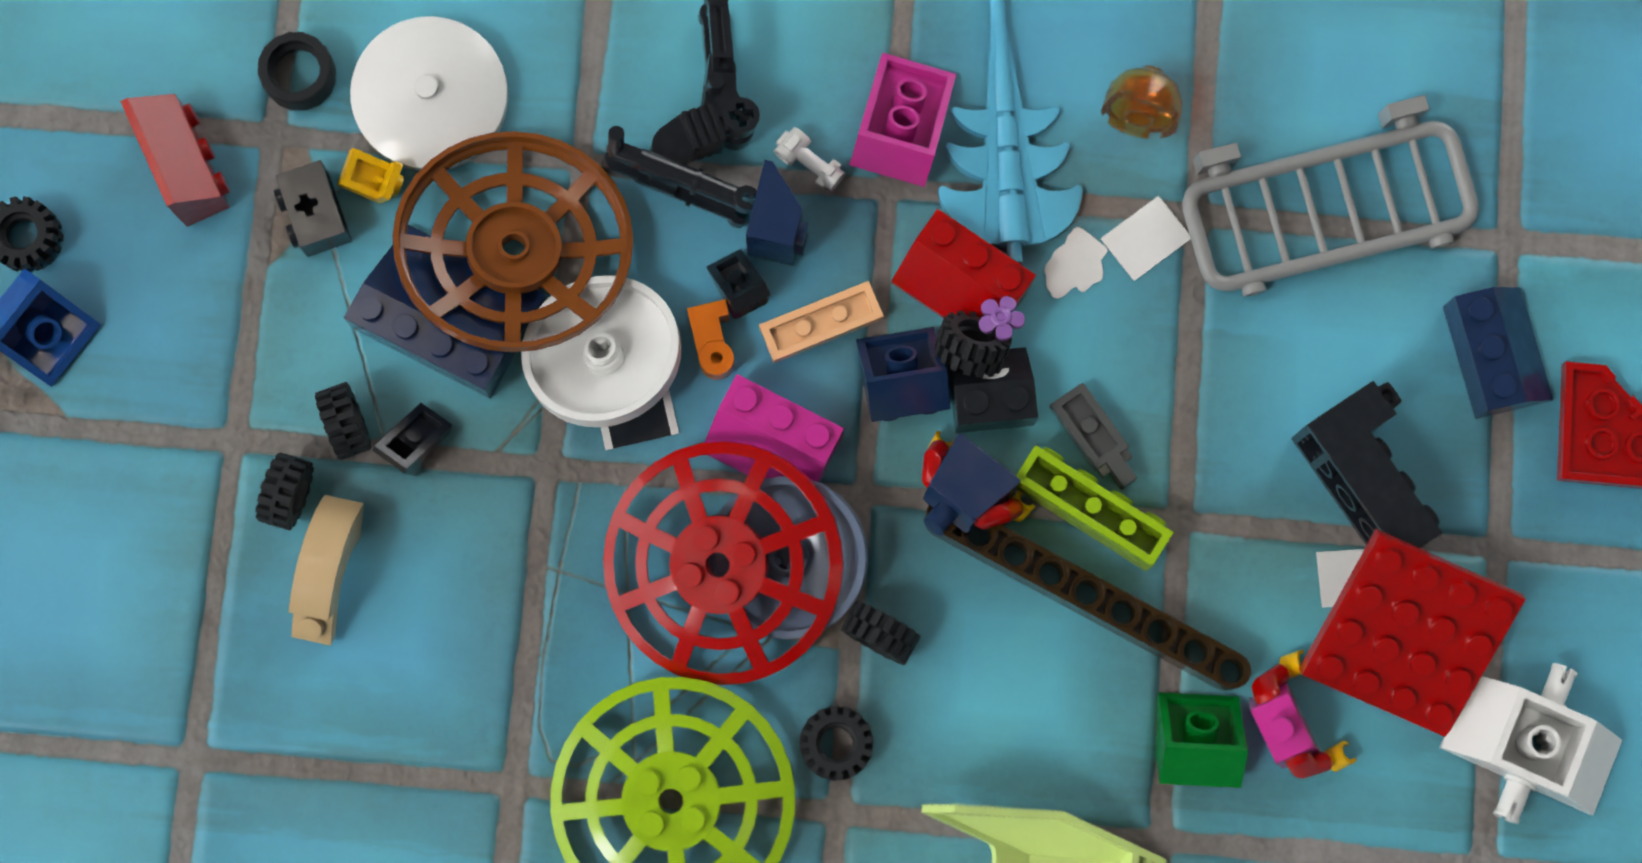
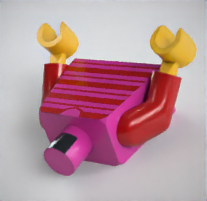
M1304 650L1281 656L1279 664L1273 666L1253 681L1251 686L1253 697L1249 698L1250 710L1274 761L1283 769L1288 767L1291 774L1300 779L1315 776L1329 770L1338 772L1357 760L1356 757L1349 759L1344 754L1343 748L1349 745L1347 741H1341L1321 752L1287 682L1289 679L1301 675L1299 670L1301 665L1300 655L1304 653Z

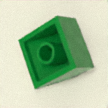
M1158 692L1156 762L1159 784L1241 788L1248 748L1239 696Z

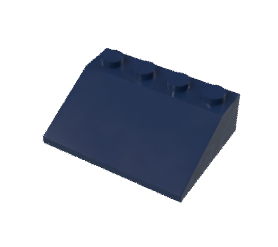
M408 225L407 234L431 238L430 235ZM393 245L363 282L344 316V319L353 329L490 399L516 352L487 350L466 344L444 333L426 319L412 303L400 281L394 260ZM406 250L407 264L412 280L422 298L430 306L447 295L435 276L431 263V254ZM443 255L446 271L456 287L473 275L467 257ZM485 286L469 298L485 308L505 312V293L494 291ZM537 289L521 294V312L539 309L547 295ZM458 306L442 317L450 325L468 334L489 340L504 341L505 323H496L482 319L464 310L461 306ZM529 323L521 324V341H523Z

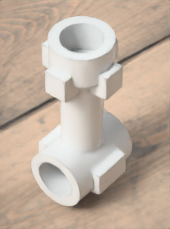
M793 127L790 132L785 131L776 142L775 155L789 166H792L798 160L818 176L815 181L816 185L822 189L826 187L833 191L846 174L840 169L841 164L834 159L827 164L810 151L807 147L810 145L811 140L800 129Z

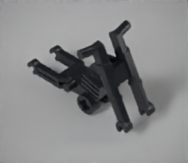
M704 0L698 15V20L702 25L705 76L700 106L696 109L692 108L689 111L681 112L680 115L661 127L654 135L650 151L624 143L625 133L623 128L620 126L611 127L608 131L607 152L601 162V167L605 172L614 171L632 178L640 185L685 202V206H695L727 219L728 223L735 228H742L745 220L743 217H738L735 212L749 213L752 205L749 202L743 201L742 197L753 200L756 197L757 190L748 185L738 187L703 173L704 170L701 168L696 170L687 166L697 159L700 160L704 157L721 153L723 150L722 146L734 151L745 148L750 143L760 119L757 105L748 98L740 97L737 92L736 64L733 60L728 0Z

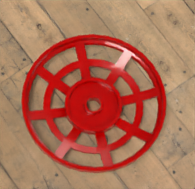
M719 441L699 443L676 450L655 461L637 476L622 495L612 514L605 537L603 567L605 586L611 607L622 629L638 649L654 663L675 675L708 681L716 685L744 684L766 678L788 667L811 648L822 635L835 612L842 589L844 557L842 539L836 518L823 494L806 474L793 463L770 450L747 443ZM728 454L744 456L755 461L745 482L722 478L696 482L689 459L701 455ZM673 466L680 489L672 492L661 501L646 522L628 514L626 511L640 490L661 471ZM770 467L782 473L801 490L812 504L817 517L794 525L782 506L767 493L760 490ZM724 491L739 495L729 516H708L700 493ZM684 500L692 523L678 537L658 529L657 526L664 516ZM756 502L767 510L779 524L782 531L761 538L757 531L745 522L753 503ZM619 528L639 537L635 560L639 588L622 595L618 594L613 562L615 542ZM821 532L825 534L829 557L828 584L823 600L800 591L804 574V556L801 540ZM650 543L671 553L669 562L671 575L652 583L649 580L647 565ZM786 546L789 548L791 561L788 586L767 578L769 571L768 553ZM714 553H722L729 560V570L724 576L715 575L710 570L709 560ZM677 590L680 596L691 605L684 627L675 622L664 611L656 598ZM759 593L781 601L779 607L770 618L759 627L753 629L744 607L751 603ZM645 603L658 623L672 635L679 638L672 660L660 654L643 639L630 622L625 612L626 610ZM793 606L817 615L811 627L797 644L779 658L771 662L768 661L759 640L779 627L790 614ZM707 613H728L737 636L716 638L700 635L699 632ZM694 646L713 650L743 647L753 669L743 672L719 674L698 671L687 666Z

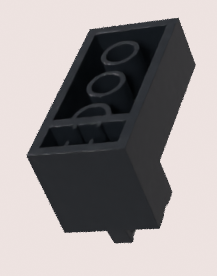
M1374 381L1370 382L1308 423L1291 439L1366 546L1375 529H1378L1422 548L1442 534L1438 527L1440 524L1439 518L1430 506L1422 505L1414 493L1416 487L1412 479L1404 471L1399 472L1390 460L1392 453L1387 444L1381 438H1375L1372 434L1373 431L1397 414L1394 408L1402 402L1389 382L1377 386Z

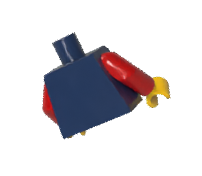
M937 430L928 449L924 453L921 481L927 488L923 499L933 507L924 518V524L931 532L942 536L952 523L963 532L969 533L975 527L988 529L1013 520L1022 522L1036 507L1034 504L1029 506L1021 501L1020 498L1024 494L1021 490H1018L1012 497L1021 480L964 435L959 433L952 442H946L940 438V431Z

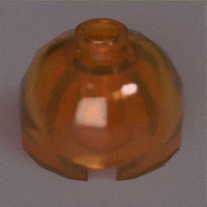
M1155 66L1125 70L1111 82L1104 98L1101 113L1102 116L1107 113L1110 116L1108 124L1124 134L1148 139L1150 132H1161L1160 138H1167L1174 134L1178 127L1182 112V98L1177 84L1168 75L1164 74L1161 69Z

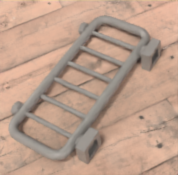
M1422 95L1387 104L1378 113L1382 128L1395 125L1396 130L1234 171H1232L1231 167L1241 158L1237 142L1199 152L1193 159L1196 176L1208 173L1209 177L1192 183L1185 191L1182 204L1193 249L1204 281L1212 288L1223 292L1241 289L1243 297H1249L1265 292V283L1427 241H1429L1431 249L1454 243L1453 235L1469 229L1476 221L1479 212L1478 198L1463 147L1456 131L1448 124L1439 121L1419 123L1418 119L1430 110L1426 96ZM1433 136L1440 138L1445 144L1463 204V211L1460 216L1442 222L1439 220L1416 140ZM1408 142L1432 224L1402 231L1379 150ZM1371 152L1395 234L1365 241L1341 159ZM1334 161L1357 243L1328 251L1304 169ZM1296 171L1320 253L1290 260L1267 178ZM1259 180L1282 263L1252 270L1229 188ZM1219 190L1223 194L1245 271L1231 276H1223L1215 268L1198 209V201L1202 195Z

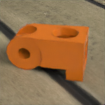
M726 299L687 308L703 373L713 380L727 378L732 373L735 365L732 349L724 342L720 323L730 321Z

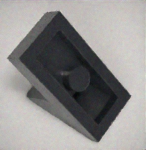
M741 249L706 266L721 297L726 299L727 308L733 318L738 319L768 302L767 297L771 294L766 283Z
M420 403L378 441L372 451L404 474L418 476L426 456L449 435L453 425L423 403Z

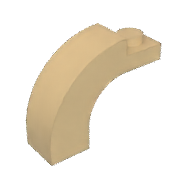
M324 495L317 506L302 543L292 584L289 613H293L291 637L330 646L335 639L341 584L350 555L361 537L364 503Z

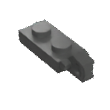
M1081 383L1050 404L1049 408L1094 471H1097L1102 478L1109 474L1121 491L1135 482L1137 477L1126 463L1132 459L1128 451L1129 445L1085 384Z

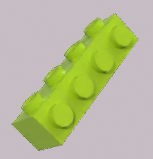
M1035 445L1016 474V477L1021 480L1016 490H1021L1028 498L1145 572L1154 565L1174 533L1166 527L1167 523L1151 512L1144 514L1132 506L1133 502L1122 493L1115 490L1110 492L1098 485V479L1087 471L1080 468L1076 471L1063 462L1064 458L1048 447L1041 449Z

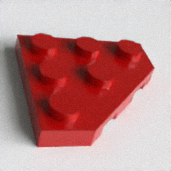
M1568 361L1561 364L1557 481L1642 489V404L1634 395L1630 397L1615 380L1617 377L1606 365Z

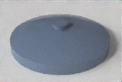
M779 476L764 479L760 490L767 493L782 506L794 525L817 517L812 504L787 477ZM812 480L825 497L836 518L843 546L844 572L842 589L835 612L826 626L828 628L849 611L863 588L868 570V546L863 527L850 505L829 487ZM735 494L723 506L718 515L729 516L739 494ZM754 502L745 522L753 527L761 538L782 531L772 515L760 504ZM821 532L801 540L804 556V574L800 591L823 600L828 584L829 557L825 534ZM788 546L768 553L769 571L767 578L788 586L791 561ZM714 553L709 560L710 570L715 575L724 576L729 570V560L722 553ZM759 593L751 603L746 605L744 609L753 629L769 619L779 607L781 601ZM793 606L790 614L780 626L767 636L779 639L802 638L811 627L817 615Z

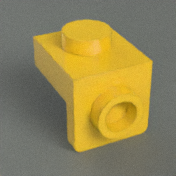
M352 148L349 150L336 186L381 204L390 200L391 196L395 198L398 195L404 181V176L400 175L403 164L397 161L388 163L356 148Z

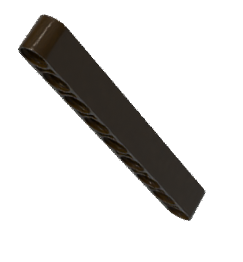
M928 505L925 517L933 509L930 505ZM953 523L942 536L934 534L927 528L933 536L1216 689L1232 691L1245 685L1250 679L1251 665L1242 654L1003 525L985 529L989 534V542L984 546L972 544L968 538V533L963 532ZM1008 546L1019 547L1025 556L1024 563L1015 566L1009 564L1004 558V549ZM1044 565H1052L1057 568L1060 573L1059 583L1055 585L1044 583L1040 578V568ZM1080 584L1090 585L1096 595L1094 603H1081L1076 597V587ZM1122 603L1129 607L1131 611L1129 623L1121 624L1114 620L1111 612L1114 604ZM1157 622L1165 627L1167 638L1164 643H1155L1148 636V626L1150 623ZM1187 642H1195L1201 647L1203 656L1199 663L1190 662L1185 657L1184 647ZM1224 661H1230L1238 668V679L1234 683L1227 682L1221 676L1220 668Z

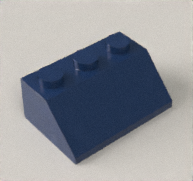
M1492 287L1457 295L1443 306L1475 419L1553 401L1520 287Z

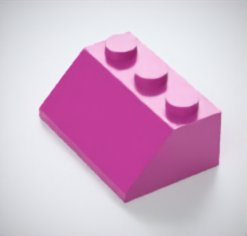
M736 374L717 410L704 443L729 441L747 443L770 450L793 463L811 480L820 483L844 436V428ZM707 455L747 476L755 461L737 455ZM770 467L765 479L784 475Z

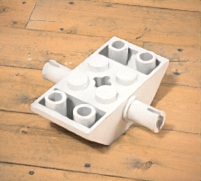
M1552 663L1551 671L1541 696L1522 687L1482 676L1452 729L1446 737H1443L1440 749L1497 773L1507 781L1496 810L1493 812L1499 818L1505 817V821L1519 824L1520 816L1530 791H1537L1584 813L1594 815L1622 739L1600 722L1565 706L1574 679L1578 674L1571 668L1569 671H1566L1567 666ZM1533 736H1537L1536 742L1542 745L1541 750L1533 748Z

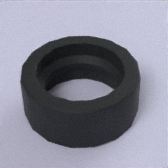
M287 32L273 38L264 47L258 59V76L262 87L279 106L289 110H308L319 106L330 96L336 84V67L329 51L316 37L304 32ZM295 51L311 53L320 65V74L316 82L308 89L300 92L283 90L275 79V68L278 62L285 55Z

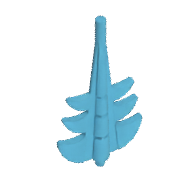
M990 0L991 30L987 108L984 110H967L953 107L950 111L951 117L958 126L969 134L985 138V144L979 147L967 148L949 142L944 148L951 163L962 174L971 179L982 181V188L963 192L946 186H940L938 197L945 214L991 245H998L1000 248L1007 249V255L1019 264H1023L1022 247L1051 241L1069 227L1080 207L1082 187L1076 185L1062 191H1049L1037 186V180L1044 179L1055 172L1065 159L1070 145L1064 142L1053 147H1038L1029 143L1028 137L1044 132L1053 123L1060 110L1058 107L1043 110H1027L1022 108L1006 24L1005 0Z

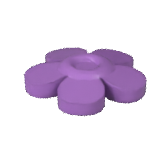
M1005 296L1001 298L999 306L995 300L987 299L981 305V312L985 316L979 320V328L985 334L992 333L996 328L995 335L997 339L1006 341L1012 337V328L1020 329L1023 327L1025 316L1020 311H1014L1017 303L1011 297Z

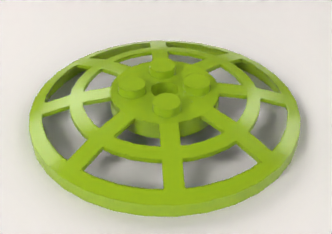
M659 677L636 682L615 691L597 703L577 723L565 741L555 765L550 789V814L554 835L566 863L580 862L575 856L566 835L564 821L586 818L596 845L610 863H633L646 845L656 850L667 851L669 863H686L684 849L696 845L703 839L723 854L713 863H761L744 850L755 826L758 800L782 797L783 811L779 832L772 850L764 862L779 863L792 833L796 811L795 782L791 763L782 741L770 723L749 702L734 692L708 681L687 677ZM670 689H683L704 693L724 701L735 710L720 728L697 717L671 714ZM653 691L655 716L630 724L611 740L593 725L602 714L618 703L636 695ZM747 720L758 729L769 745L778 766L780 781L756 783L747 757L739 745L732 739ZM672 727L693 729L707 735L711 739L696 757L685 752L674 751ZM656 728L657 754L645 758L638 764L621 749L624 743L636 735ZM583 738L600 753L588 777L585 802L562 804V788L566 768L575 747ZM723 749L729 753L735 762L743 785L719 787L718 781L709 766ZM610 761L627 776L622 797L598 800L600 780ZM667 789H675L682 795L683 805L676 813L666 812L661 807L660 797ZM745 802L743 821L733 841L715 827L720 814L721 804ZM623 815L633 836L619 853L607 839L599 817Z

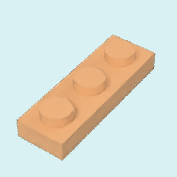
M866 281L759 324V329L775 364L882 321L884 315L869 281Z

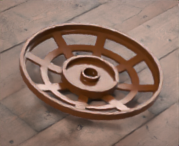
M518 131L494 132L472 137L448 147L432 158L414 176L403 193L395 214L392 235L394 260L400 281L412 303L425 318L444 333L466 344L503 352L536 351L559 345L580 335L598 322L615 303L625 285L631 267L633 250L632 222L625 199L605 170L584 152L561 140L541 134ZM507 150V173L485 176L461 188L446 171L453 165L472 156L491 151ZM523 150L556 157L574 166L583 174L566 190L546 178L523 173ZM434 181L450 199L444 204L436 217L431 238L407 234L408 223L416 203L425 189ZM594 185L604 194L614 212L620 238L596 241V233L592 221L579 202ZM507 186V202L496 204L484 211L472 199L475 195L486 190ZM523 187L540 190L556 198L557 201L544 212L533 205L522 202ZM460 209L472 222L466 241L443 239L449 221L454 213ZM569 211L574 215L581 228L584 242L561 243V236L556 223ZM515 240L521 242L525 249L518 255H510L503 250V246L505 243ZM406 250L431 254V263L435 276L447 295L430 306L422 298L412 280L407 264ZM620 254L619 267L613 285L604 300L595 309L580 298L579 295L583 292L592 276L596 257ZM443 255L467 257L473 275L456 287L446 271ZM584 258L580 274L570 289L553 276L558 269L560 259ZM487 286L494 291L505 293V312L485 308L469 298ZM542 287L556 299L555 302L540 309L521 312V294L528 293ZM458 306H461L464 310L482 319L496 323H505L504 341L489 340L468 334L450 325L442 317ZM566 307L583 319L576 326L557 335L534 341H521V324L546 319L561 312Z

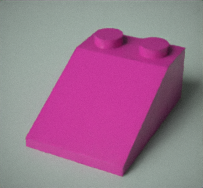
M882 53L850 166L925 187L936 153L956 74Z

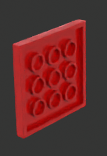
M1375 529L1301 663L1299 670L1303 676L1446 737L1526 598L1518 591Z

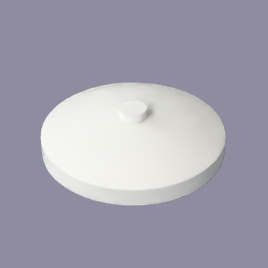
M418 17L392 25L368 44L358 59L353 72L350 100L356 123L373 149L390 162L397 161L402 163V167L406 169L420 171L432 158L448 147L472 137L499 132L508 107V85L499 57L491 45L479 33L451 19ZM478 155L463 160L453 165L449 169H453L463 164H466L469 161L476 158Z
M615 276L591 277L579 297L596 309L613 285ZM627 278L615 303L598 322L580 335L559 345L536 351L521 352L522 368L535 397L550 413L568 423L579 426L608 427L640 416L652 408L665 395L673 383L680 365L682 353L681 337L675 318L666 302L651 288ZM574 282L567 285L566 287L570 289ZM550 296L539 309L555 302L556 299ZM566 307L561 312L546 319L529 323L523 341H534L557 335L576 326L583 319Z

